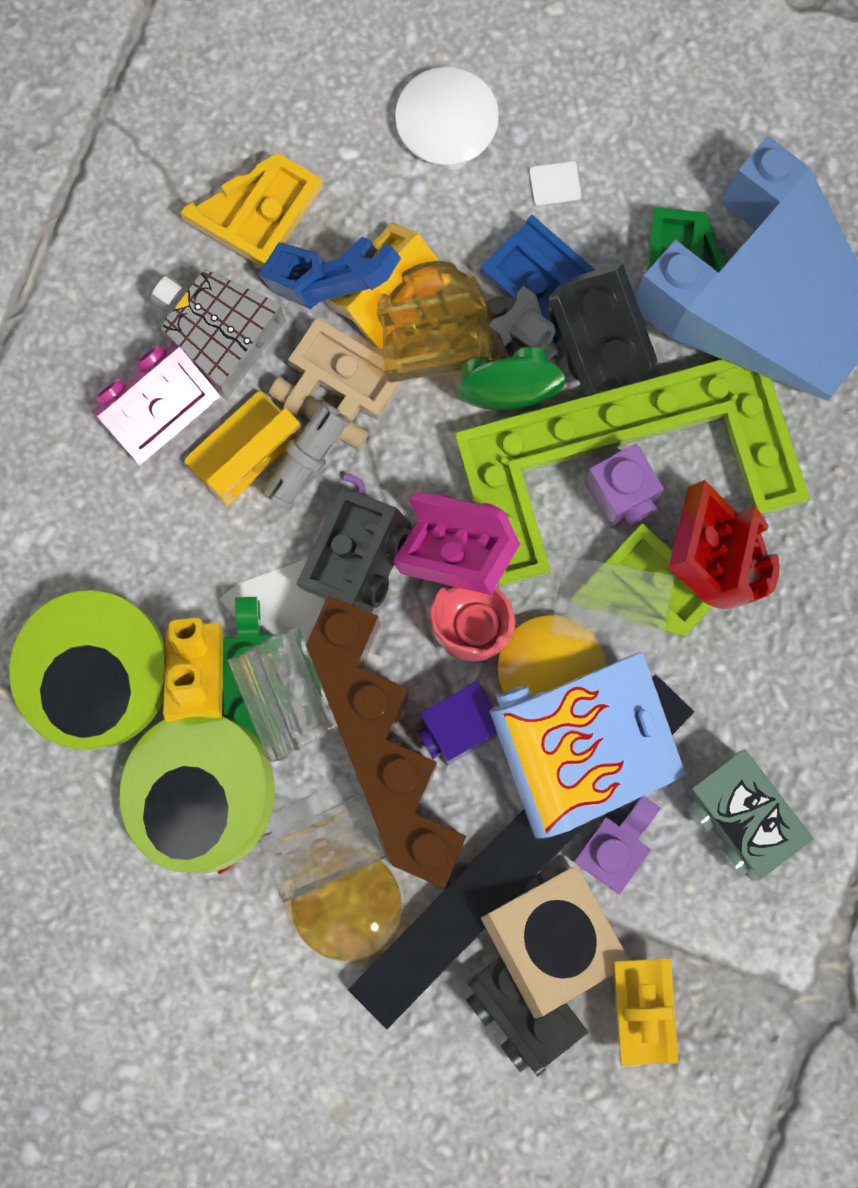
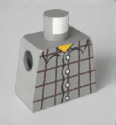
M209 270L201 272L189 289L171 276L166 275L159 281L151 295V302L169 313L160 328L168 344L180 347L217 393L226 400L285 323L282 307L276 301Z

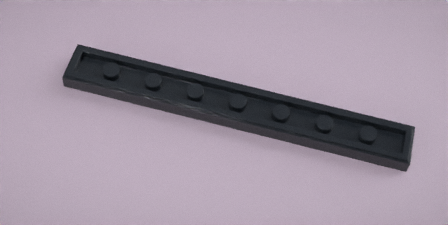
M655 674L652 680L671 734L673 735L695 711ZM523 809L354 982L348 991L388 1030L486 928L481 917L512 901L587 823L555 836L535 838L525 809Z

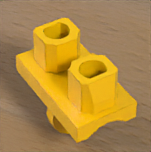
M198 617L172 620L169 622V628H166L163 716L167 723L178 722L188 717H222L223 629L220 622L204 624L202 619Z
M671 959L613 961L620 1065L678 1063Z

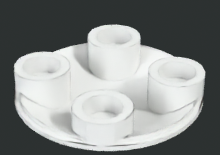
M455 67L430 69L416 76L403 89L396 106V131L405 146L417 157L429 163L442 165L449 170H457L462 168L467 161L481 154L491 143L498 126L497 102L487 84L469 71Z

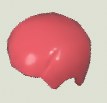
M497 586L491 595L458 587L450 589L443 587L437 592L429 611L435 639L447 654L461 661L478 662L487 660L500 653L509 645L510 639L513 638L516 620L512 603Z

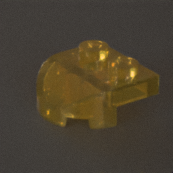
M431 261L413 266L402 273L403 282L389 296L385 293L381 295L377 307V317L383 327L384 373L390 383L461 370L463 363L475 358H485L494 361L493 338L488 327L492 321L489 307L474 275L470 277L459 271L454 263Z

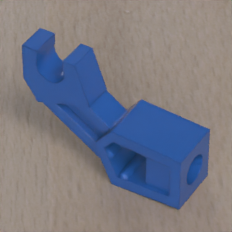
M361 237L339 259L326 263L316 252L278 242L258 275L276 295L312 309L320 301L367 289L374 290L388 281L401 257L392 246L386 244L382 245L379 253L374 257L378 250L365 237Z

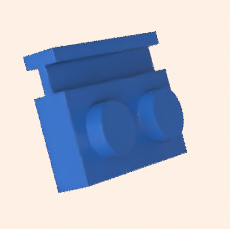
M531 215L518 232L515 231L481 266L480 275L503 296H508L515 300L517 292L525 286L536 294L542 316L551 322L549 316V296L564 279L592 272L595 269L535 216ZM555 329L556 333L553 336V340L558 343L563 336L561 331L559 332Z

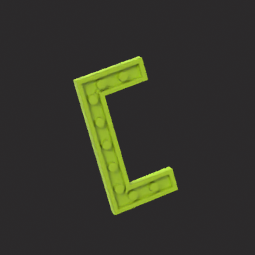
M722 359L456 432L455 441L473 503L479 505L489 503L502 509L508 516L520 543L516 553L497 583L498 588L543 577L551 573L522 473L724 418L751 507L755 506L762 515L806 504L810 497L772 379Z

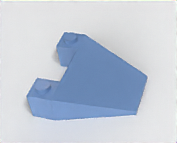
M767 136L737 170L720 202L756 229L719 273L675 240L644 274L634 295L642 317L669 338L828 401L858 364V261L811 168Z

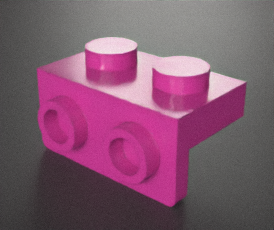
M414 492L409 503L418 521L393 560L400 574L491 595L520 546L506 513L499 507L489 503L479 505L455 500L445 494L431 495Z

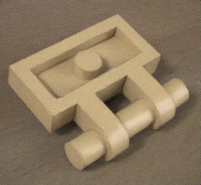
M316 317L288 359L289 366L302 373V377L296 386L278 377L271 386L269 395L285 404L284 408L294 417L300 418L303 415L311 420L321 403L313 398L319 386L321 385L343 399L337 408L341 411L338 416L340 417L343 414L350 420V424L344 428L335 442L339 443L343 440L359 450L366 441L369 432L353 423L354 418L362 410L374 419L379 420L406 379V371Z

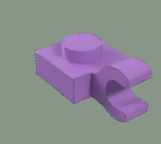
M642 796L636 800L619 826L607 817H604L573 862L620 895L651 851L649 847L638 839L661 808L645 796Z

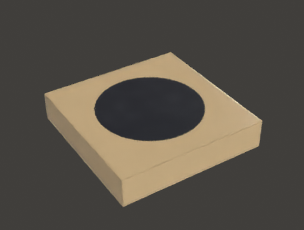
M578 865L481 917L534 1019L546 1015L614 974L613 961H629Z

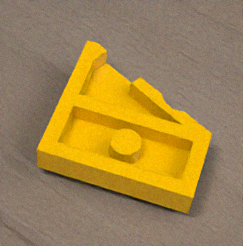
M276 153L257 164L251 173L238 175L221 185L222 191L197 206L193 202L185 206L181 211V216L186 223L263 268L278 242L283 244L287 242L323 188L322 178L285 156Z

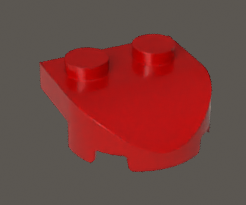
M706 480L687 488L668 568L702 601L715 608L732 609L769 596L775 590L778 583L780 567L779 556L777 554H767L761 534L767 531L769 526L755 506L737 513Z

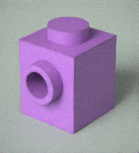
M637 443L591 467L585 480L587 489L610 528L625 520L631 526L653 514L657 510L655 504L664 491L662 484Z

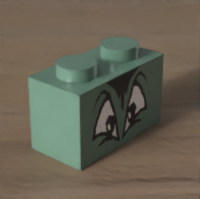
M746 749L734 754L685 791L692 801L686 805L690 815L705 832L713 828L725 844V847L720 850L721 855L740 878L747 873L751 880H761L814 840Z

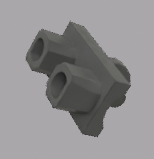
M523 286L517 292L516 300L508 296H498L482 305L478 313V324L481 333L487 339L494 342L500 359L511 358L517 350L525 347H539L546 351L547 361L555 365L559 363L562 358L561 349L551 342L556 333L554 325L542 316L535 293Z

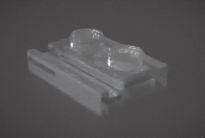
M565 556L550 634L659 655L674 576Z
M299 627L285 630L246 650L245 653L228 659L269 762L283 760L293 751L301 750L338 728Z

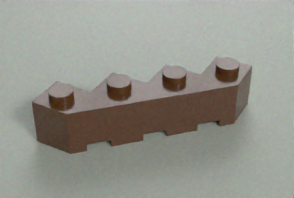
M328 595L306 643V647L393 867L445 889L467 836L417 815L436 771L437 761L389 741L409 694L408 688L362 669L381 626L379 616Z

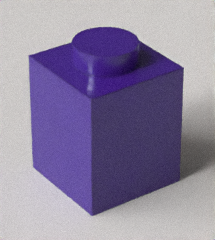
M478 680L420 713L424 727L416 731L430 757L435 759L442 755L447 765L452 764L498 737L490 714V710L494 707Z

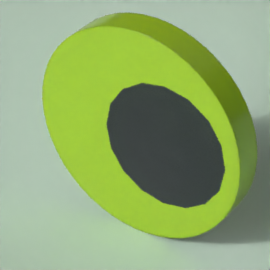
M94 590L76 591L61 595L40 607L26 621L15 640L10 657L9 679L16 706L23 718L37 733L61 746L74 749L99 750L124 743L140 733L152 721L164 701L165 640L151 617L140 607L122 597Z
M224 716L220 718L188 717L178 722L167 723L166 719L159 722L142 736L131 751L120 783L121 815L126 831L135 846L144 856L157 865L168 870L201 874L215 872L227 868L242 859L262 837L269 823L275 798L274 773L264 747L250 730Z

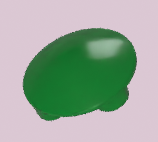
M525 347L517 350L511 358L494 361L485 358H475L463 363L461 366L462 379L458 384V395L462 401L473 407L500 411L517 410L539 404L556 395L565 384V375L558 366L547 361L544 349Z

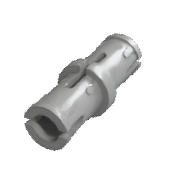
M326 402L320 403L319 409L298 439H290L285 447L287 455L269 481L262 487V491L266 496L274 493L275 495H273L271 500L284 508H291L293 501L313 472H321L326 465L325 455L344 428L350 424V420L346 415L342 414L339 417L338 415L341 411Z

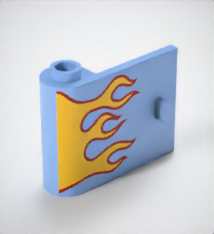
M643 652L630 655L549 691L531 694L528 686H521L506 691L496 697L499 705L490 710L535 838H547L572 830L686 776Z

